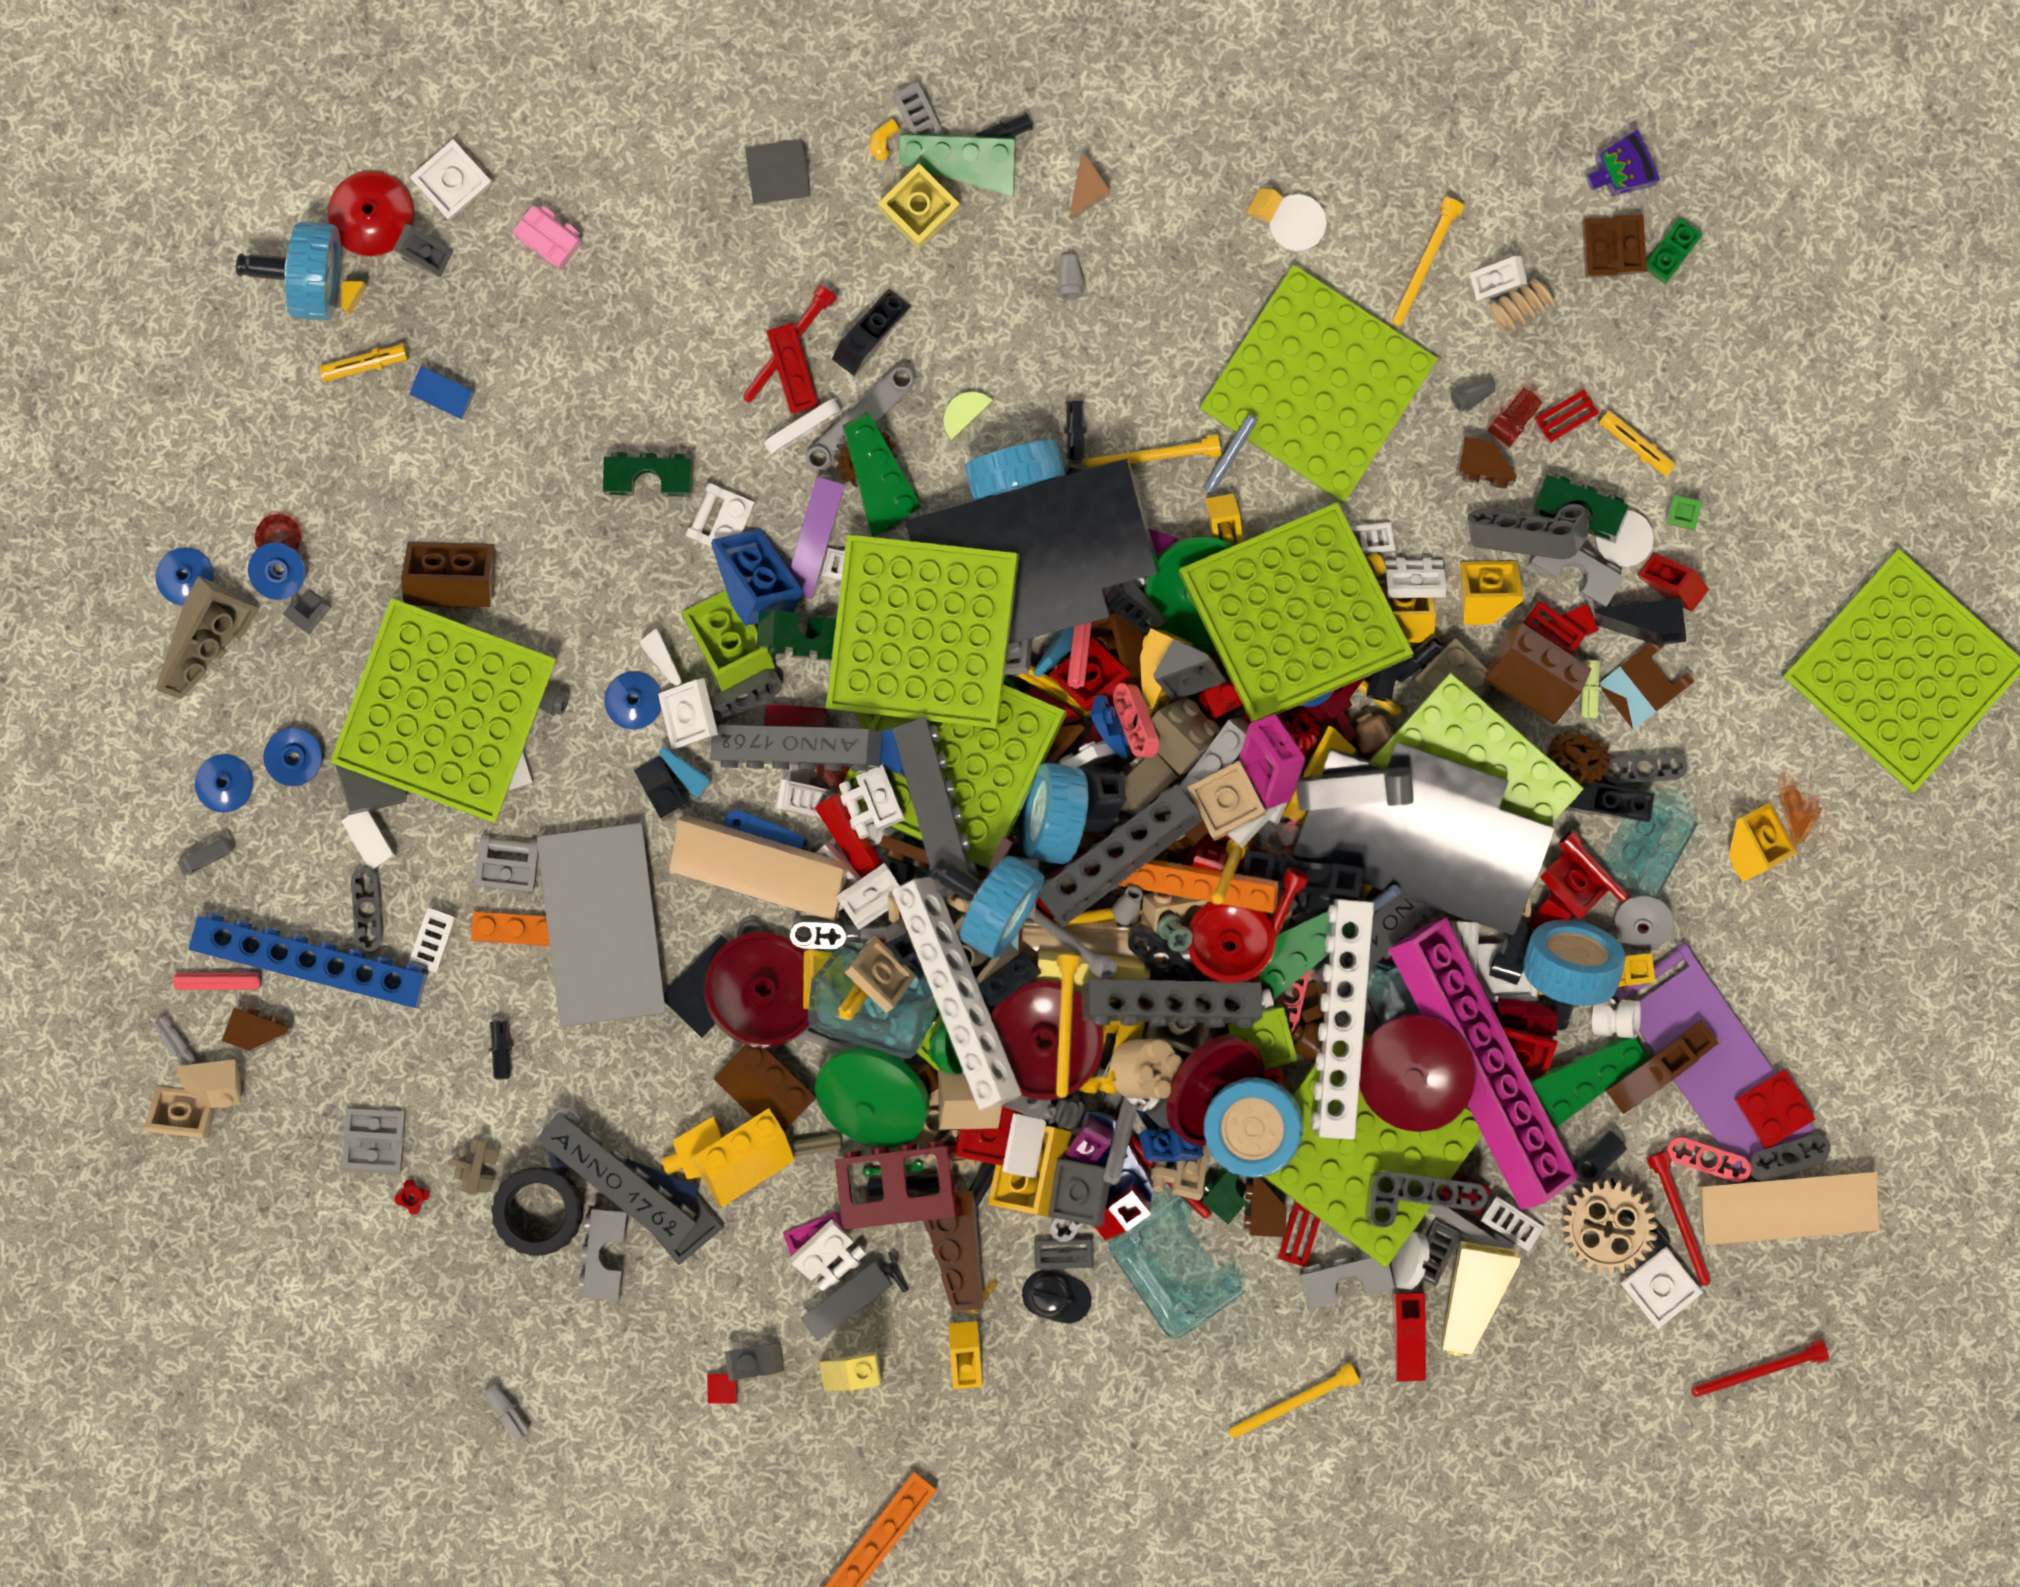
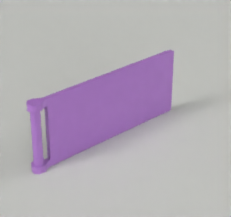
M1682 942L1676 946V951L1654 966L1655 979L1682 960L1687 963L1688 967L1639 1001L1641 1006L1639 1032L1654 1054H1656L1697 1021H1703L1719 1044L1699 1058L1698 1062L1673 1081L1721 1149L1744 1156L1750 1164L1752 1156L1764 1150L1734 1099L1776 1073L1698 964L1690 949ZM1648 984L1630 985L1622 989L1618 987L1614 998L1618 1003L1621 1000H1629V997ZM1809 1123L1772 1147L1801 1139L1810 1133L1814 1127ZM1739 1160L1733 1166L1738 1173H1744L1745 1168L1741 1166L1742 1161ZM1759 1162L1758 1167L1763 1166V1164Z

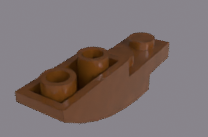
M1699 1020L1605 1091L1621 1113L1625 1114L1698 1062L1699 1058L1719 1043L1703 1021Z

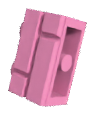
M533 205L513 230V234L518 240L561 271L582 243L577 237L580 233L568 223L562 226L554 220L556 215L545 206L538 209Z

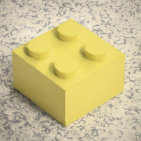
M918 164L878 203V210L920 250L960 211V203Z

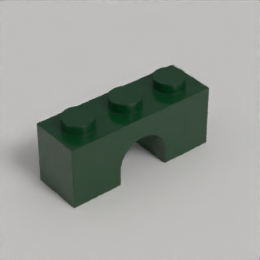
M612 452L611 457H604L603 493L604 495L634 496V484L637 478L643 474L651 473L660 478L661 494L663 497H692V460L686 459L685 454L679 453L669 454V458H657L655 453H640V457H628V453Z
M1555 474L1554 477L1546 475L1534 505V514L1554 519L1562 507L1570 504L1582 505L1592 516L1588 526V534L1616 543L1628 514L1629 505L1625 504L1624 499L1615 495L1603 496L1597 493V489L1588 485L1576 486L1571 484V481L1562 475Z
M777 610L759 612L757 647L768 648L769 654L784 655L785 651L793 652L792 657L810 658V654L817 655V660L832 661L837 619L826 617L808 619L807 631L804 636L799 628L798 613Z
M1220 1165L1218 1167L1220 1173L1215 1179H1208L1204 1183L1203 1196L1200 1201L1229 1225L1247 1201L1237 1193L1235 1188L1239 1174H1233L1227 1168Z

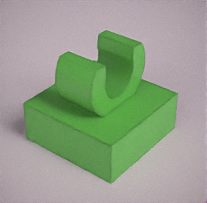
M1673 495L1666 524L1695 531L1702 501Z

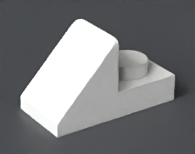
M1513 256L1470 273L1476 301L1507 295L1513 290L1518 292V287L1527 284L1521 256Z

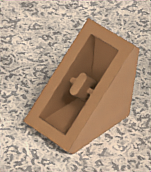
M1081 156L1069 217L1076 218L1109 196V188L1087 156Z

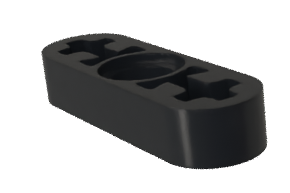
M1138 924L1129 930V949L1163 981H1194L1193 967L1177 952L1171 950L1168 944L1149 926ZM1138 936L1141 939L1146 937V944L1141 940L1136 942V937ZM1157 953H1165L1169 956V960L1165 963H1157L1153 960V956ZM1176 972L1181 976L1186 974V979L1182 977L1176 979Z

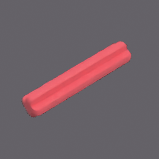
M1092 622L1074 626L1067 682L1074 689H1079V687H1084Z
M175 973L173 978L175 990H258L261 985L259 973Z

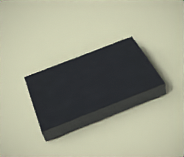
M722 935L664 993L665 1003L701 1038L716 1025L706 1006L704 980L712 959L728 943Z

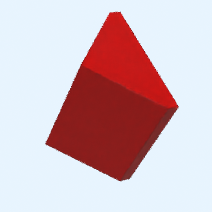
M1094 638L1090 640L1084 687L1074 689L1067 683L1070 657L1049 673L1050 677L1086 712L1092 711L1095 696L1106 695L1109 706L1114 707L1112 700L1113 691L1118 684H1127L1131 676L1130 672Z
M1502 1027L1528 1079L1531 1077L1535 1079L1544 1075L1545 1071L1549 1069L1558 1041Z

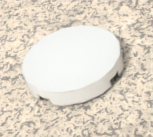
M1302 194L1289 195L1282 199L1269 223L1270 234L1284 250L1295 253L1308 251L1323 238L1327 225L1326 215L1321 205L1313 198Z
M1629 510L1616 543L1595 536L1597 552L1602 559L1619 568L1633 567L1645 560L1652 550L1654 540L1652 528L1645 517Z
M1413 1231L1390 1262V1270L1395 1287L1411 1290L1423 1278L1426 1270L1422 1268L1424 1261L1428 1262L1429 1244L1426 1236Z

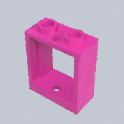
M1274 714L1250 723L1238 761L1241 762L1259 800L1267 810L1291 801L1305 757ZM1265 756H1266V758L1268 759V761L1270 762V764L1272 765V767L1274 768V770H1272V768L1270 767V765L1268 764V762H1267L1266 759L1264 758Z

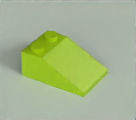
M726 590L681 612L721 691L762 670H772L775 668L768 649L757 647L758 631L754 624L744 625L731 606Z

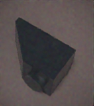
M660 756L634 770L662 821L688 807Z

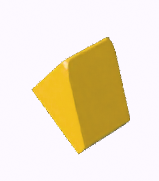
M1259 189L1246 214L1270 223L1283 197L1274 189Z
M351 281L341 283V309L346 315L353 313L366 291L367 285L365 282Z

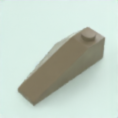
M198 576L184 601L155 689L182 699L205 675L206 666L215 657L220 660L226 654L223 649L234 638L239 640L246 633L259 608L228 588Z

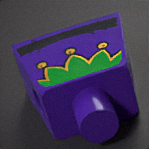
M1638 130L1600 153L1595 160L1599 169L1586 174L1587 183L1592 191L1606 185L1611 196L1656 186L1660 181V177Z

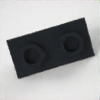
M1022 952L979 983L978 987L985 996L983 1000L987 1006L996 1007L1027 983L1034 980V978L1041 974V971Z

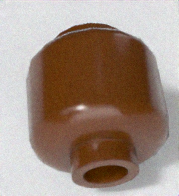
M1314 1020L1307 1022L1305 1027L1299 1024L1292 1036V1040L1296 1042L1294 1045L1295 1053L1312 1063H1316L1317 1053H1322L1323 1042L1318 1040L1320 1023Z

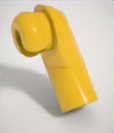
M892 118L871 135L869 150L877 161H883L888 158L887 139L900 130Z

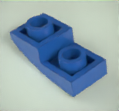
M1106 695L1095 696L1091 717L1098 732L1116 754L1121 758H1128L1130 745L1119 717H1116L1114 707L1109 706Z
M1145 1129L1138 1134L1145 1161L1175 1162L1200 1159L1204 1156L1201 1146L1187 1143L1178 1137L1172 1129L1169 1132Z

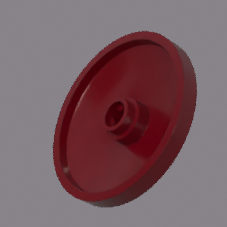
M765 932L744 934L726 943L712 959L704 980L706 1006L716 1025L735 1041L756 1048L778 1047L799 1037L809 1027L818 1011L803 1008L805 951L783 936Z
M1048 981L1028 983L998 1004L990 1016L1022 1094L1021 1096L1036 1100L1060 1098L1056 1094L1062 985L1060 983ZM1074 989L1067 1096L1080 1089L1093 1076L1100 1063L1104 1047L1102 1025H1093L1092 1021H1083L1082 994Z
M1408 1014L1395 1017L1378 1027L1362 1048L1359 1078L1361 1094L1369 1108L1381 1120L1393 1127L1411 1132H1426L1444 1127L1463 1112L1473 1095L1477 1073L1472 1050L1465 1038L1454 1027L1441 1019L1423 1014Z
M1238 1035L1218 1036L1198 1047L1181 1065L1171 1084V1093L1167 1097L1166 1115L1172 1131L1189 1144L1205 1146L1204 1119L1207 1109L1216 1094L1234 1081L1243 1078H1264V1062L1259 1050L1252 1043Z

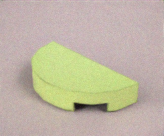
M973 391L961 393L952 399L946 407L943 419L945 432L952 441L993 400L983 393Z

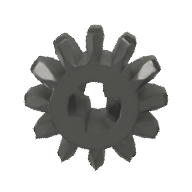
M1074 1092L1064 1098L1050 1101L1053 1107L1056 1108L1055 1116L1045 1120L1050 1126L1054 1125L1059 1129L1062 1127L1066 1129L1078 1127L1079 1122L1082 1121L1085 1109V1100L1080 1097L1079 1093Z

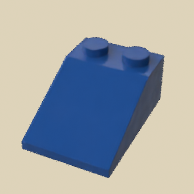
M761 529L712 539L711 545L730 604L745 626L758 623L759 612L777 610L794 613L803 590Z

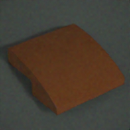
M1615 215L1613 218H1587L1582 220L1585 278L1647 272L1644 215Z

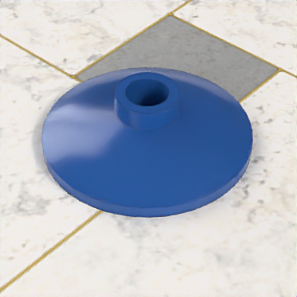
M271 542L260 546L252 554L248 563V576L253 587L261 595L274 600H282L293 596L302 587L305 580V565L295 549L284 543ZM276 564L283 566V573H278L275 570Z
M178 548L170 551L160 560L155 575L156 585L159 592L168 601L177 605H183L198 576L213 582L214 572L210 561L201 552L192 548ZM182 570H186L188 573L185 580L178 579V573Z
M623 673L616 677L606 690L604 699L606 711L612 721L623 728L632 730L644 728L654 722L660 714L662 708L658 694L661 693L658 684L644 673ZM632 694L638 696V702L634 705H630L627 701L628 697Z
M284 729L273 735L266 744L263 755L264 766L268 774L276 782L285 786H300L312 780L318 773L322 763L321 747L310 733L302 729ZM292 753H298L299 761L295 764L289 761Z
M217 755L209 758L200 766L195 777V791L199 800L207 808L216 812L226 813L239 809L248 801L253 790V777L250 769L242 760L232 755ZM225 777L227 785L224 788H219L217 785L218 780Z

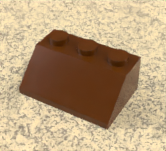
M408 542L401 575L403 602L415 606L491 607L494 584L495 544Z
M1117 613L1111 614L1110 617L1093 621L1090 640L1094 638L1130 672L1131 676L1127 684L1136 685L1142 695L1140 655L1143 649V637L1141 631Z
M1521 623L1504 632L1484 680L1554 725L1581 694L1592 668Z
M744 1045L714 1078L752 1117L769 1108L784 1132L816 1100V1097L766 1048Z

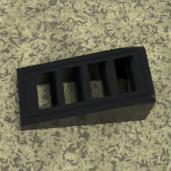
M1132 580L1117 585L1106 595L1108 607L1145 635L1149 633L1150 628L1157 629L1167 621L1163 614ZM1141 610L1144 614L1140 615L1138 611ZM1148 617L1154 620L1150 624L1145 621Z

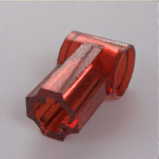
M1523 387L1505 411L1502 410L1487 431L1510 448L1524 431L1526 423L1534 416L1543 402L1537 395Z

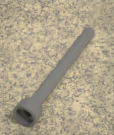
M1035 907V919L1032 920L1090 964V969L1095 977L1105 980L1113 977L1117 970V963L1107 955L1102 956L1093 953Z

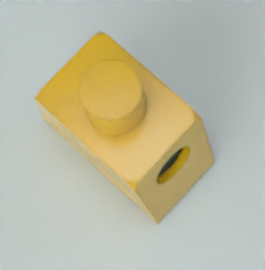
M715 1117L709 1118L673 1140L676 1153L661 1158L667 1175L683 1169L687 1179L701 1177L689 1158L723 1137Z

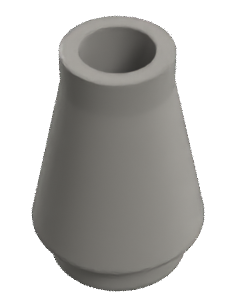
M1064 255L1060 258L1061 265L1056 290L1060 293L1061 299H1079L1083 296L1085 285L1078 265V257L1075 255Z
M1128 887L1125 893L1112 906L1113 917L1121 925L1135 923L1140 917L1143 894L1138 887Z

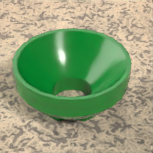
M942 1023L929 1039V1057L945 1074L960 1075L963 1073V1068L946 1025Z

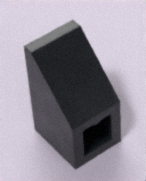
M1078 766V769H1081L1087 778L1088 819H1116L1127 800L1122 776L1107 767Z

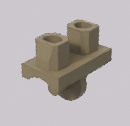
M471 1139L469 1152L459 1149L458 1159H449L448 1165L456 1167L454 1178L463 1179L462 1192L475 1195L476 1192H491L493 1176L483 1175L480 1172L482 1163L496 1165L499 1155L498 1149L486 1145V1142Z

